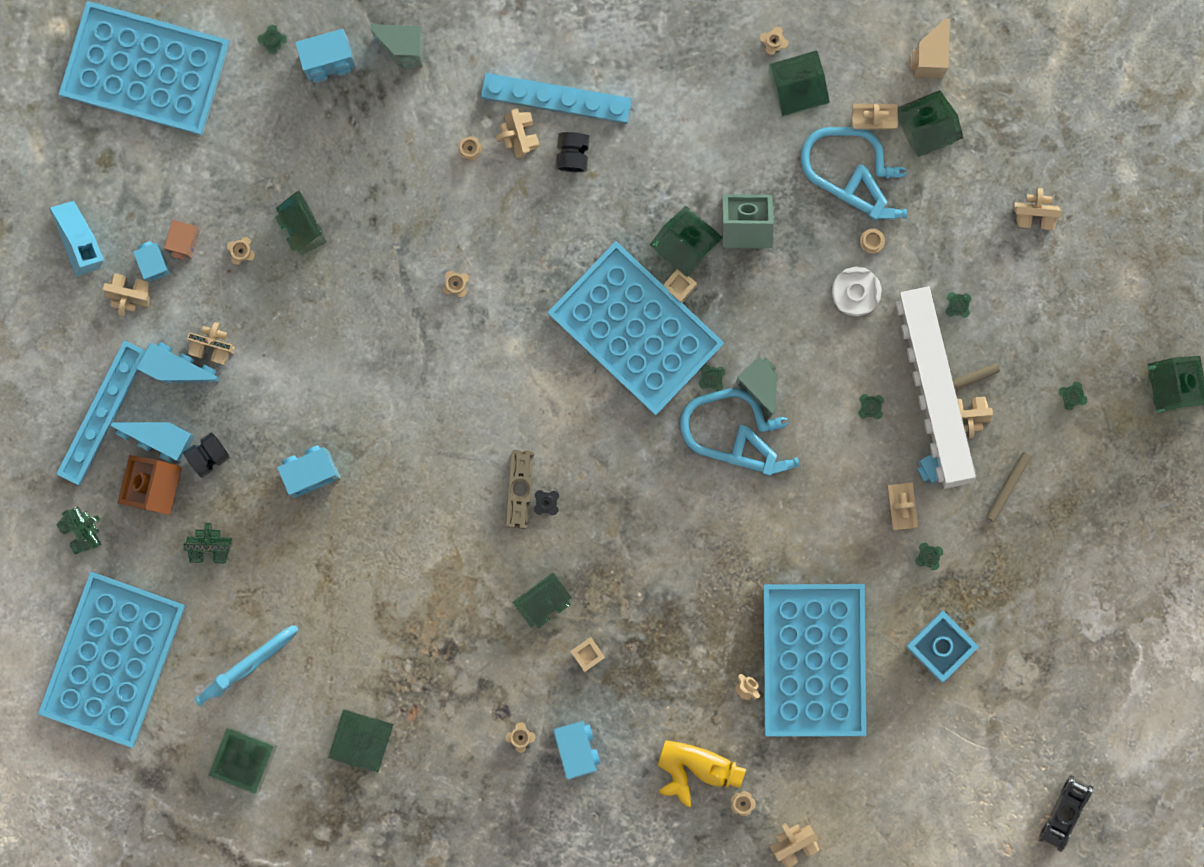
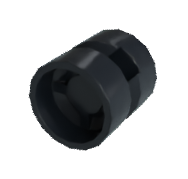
M577 132L558 133L557 149L560 150V153L556 154L555 169L574 173L586 172L588 156L585 155V152L589 150L590 136Z
M213 432L200 439L199 446L193 444L183 452L187 461L201 478L212 472L214 465L220 466L230 459L228 452Z

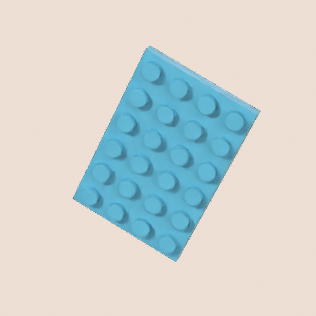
M87 1L59 96L203 136L230 41Z
M615 241L547 314L656 416L725 343Z
M90 571L38 714L134 748L186 605Z
M764 584L765 736H866L865 584Z

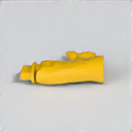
M665 740L657 766L668 772L672 776L673 781L658 792L665 796L677 795L682 804L691 807L688 779L683 765L688 767L701 781L718 787L725 784L727 788H729V785L741 788L746 769L738 767L735 762L731 763L728 759L708 750Z

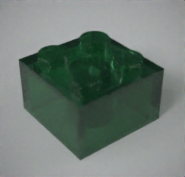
M231 727L226 728L208 776L257 794L260 792L278 745Z

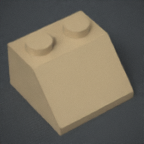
M945 18L919 42L916 50L913 49L909 61V69L914 70L913 77L944 78L949 68L950 19Z

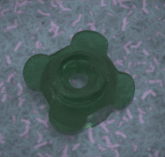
M269 25L267 31L258 36L257 41L260 45H264L267 48L269 54H275L283 44H286L287 37L285 34H281L275 25Z
M950 292L947 295L948 307L945 310L946 314L949 317L960 315L962 318H967L970 315L968 308L971 296L967 293L962 295ZM956 303H960L961 306L957 307Z
M704 365L701 368L702 379L699 381L700 388H712L715 391H721L723 389L722 378L725 375L724 368ZM710 376H714L715 379L710 380Z
M1074 382L1072 386L1059 389V395L1064 400V408L1066 410H1072L1074 406L1087 403L1088 399L1084 395L1080 382Z
M867 394L860 396L861 409L858 411V415L863 419L866 417H873L876 420L880 419L883 416L881 411L884 402L881 395L868 396ZM870 404L873 405V409H869Z
M928 543L920 544V553L915 559L916 565L919 567H930L933 571L937 570L940 567L939 560L940 556L943 555V549L940 546H929ZM928 554L932 556L931 559L927 558Z

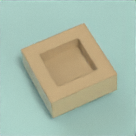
M679 268L664 283V286L669 290L668 292L682 303L698 286L692 278Z
M591 637L570 651L584 672L605 658Z

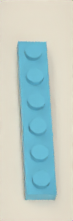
M485 73L481 99L623 124L628 123L632 98L490 73Z
M125 340L123 341L56 473L57 475L79 486L81 485L139 371L137 367L146 350Z

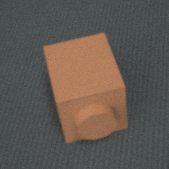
M172 220L164 249L170 253V257L178 260H184L185 257L192 258L200 230L197 226Z

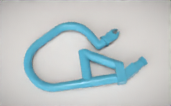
M827 127L813 132L805 140L801 150V166L804 174L812 183L869 214V218L875 221L894 220L896 218L907 219V209L884 208L887 200L865 166L861 164L857 166L845 189H840L817 176L810 166V150L818 139L825 136H861L867 139L874 147L877 176L902 178L907 175V173H899V171H907L903 167L886 166L884 168V151L876 135L869 130H852V127ZM861 179L876 201L875 206L853 195Z
M729 388L699 396L689 402L682 412L680 429L687 446L699 455L760 471L768 476L794 467H800L798 457L792 460L775 462L777 454L749 427L739 425L732 454L703 447L692 438L689 429V419L692 412L700 405L728 397H739L750 404L760 432L769 430L772 432L775 429L785 428L789 424V422L781 424V421L788 420L785 417L775 418L774 420L769 419L765 422L761 406L745 390ZM746 439L767 458L766 463L742 457Z
M293 625L286 628L224 675H219L199 696L194 698L195 702L202 706L210 698L221 696L226 690L231 688L233 683L249 675L260 664L292 640L299 631L298 627Z

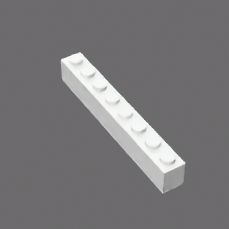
M930 286L900 292L899 301H896L898 316L902 315L904 320L901 329L903 338L908 339L910 348H907L909 362H914L916 370L912 373L914 384L916 387L920 386L921 395L918 396L921 411L925 410L927 419L924 420L925 430L927 434H931L933 443H930L932 458H937L939 467L935 468L938 482H943L944 489L974 483L976 475Z

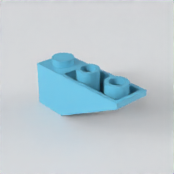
M71 201L50 207L75 276L99 270L104 261L93 233L75 202Z
M150 342L137 367V370L162 383L220 381V378L215 376L216 370L204 364L201 368L194 365V359L183 353L179 357L170 353L173 348L162 342H159L158 345Z
M112 422L111 424L112 427L117 429L116 435L126 440H129L130 436L138 440L137 446L149 452L152 448L161 452L159 457L171 464L174 459L181 463L184 457L183 452L189 448L194 438V435L169 422Z

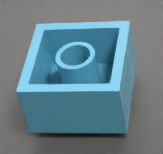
M344 29L295 42L301 65L308 81L321 82L326 80L328 75L335 73L338 76L350 73L351 69L356 68Z
M314 446L305 451L306 455L300 458L291 456L281 461L283 465L277 468L291 497L297 498L341 479L330 452L326 448Z
M940 611L904 646L940 683H943L979 648L944 611Z
M584 721L553 729L567 779L597 771L596 765L600 764L597 749H591L590 740L594 738L590 724L585 725Z

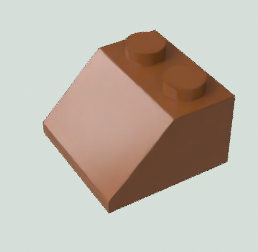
M129 455L117 503L170 515L182 467L159 460Z

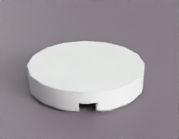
M852 267L845 269L837 276L832 285L831 294L833 302L839 311L848 316L860 317L867 315L876 308L881 298L882 289L880 281L871 271L862 267Z

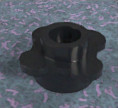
M538 490L534 495L536 498L534 512L538 515L542 513L556 515L559 511L557 507L558 492L551 491L547 493ZM544 501H549V504L545 505Z

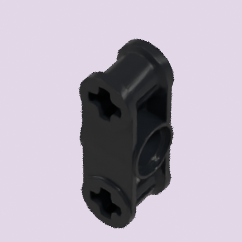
M1072 775L1067 778L1059 799L1038 837V841H1046L1057 847L1059 852H1062L1066 847L1071 832L1094 789L1091 785L1086 786L1074 780L1075 777ZM1065 806L1070 808L1072 813L1071 818L1067 821L1063 820L1060 816V811Z

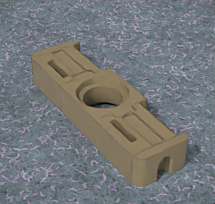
M513 450L511 453L506 525L509 528L527 529L529 527L525 523H528L529 504L527 503H531L533 478L529 476L532 474L533 458H530V456H534L532 451ZM522 482L526 484L528 490L524 496L519 497L514 494L513 487L516 483Z

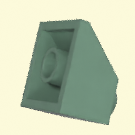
M371 24V31L375 41L398 66H402L406 70H415L417 66L423 67L424 35L421 26Z
M723 194L722 247L733 249L772 248L774 228L772 195Z
M758 357L737 377L735 383L742 390L747 391L761 406L762 411L771 418L776 411L777 374L774 371L776 367L767 358L762 360Z

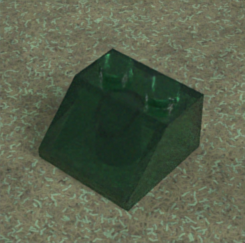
M817 50L769 64L768 72L782 117L830 103L825 74Z
M941 90L898 107L897 117L908 143L917 157L929 154L936 149L951 145L964 138L958 114Z
M300 190L276 207L279 215L275 216L281 230L287 229L290 237L286 238L292 251L297 250L300 255H303L327 243Z
M684 206L661 228L650 243V246L688 277L722 240V236L689 207Z
M1200 356L1175 357L1147 364L1149 370L1148 377L1153 390V403L1157 413L1204 406V372Z
M553 572L512 603L531 628L536 625L539 629L550 621L548 616L554 611L560 614L571 605L568 601L572 597Z
M343 709L328 758L355 767L379 772L394 724Z

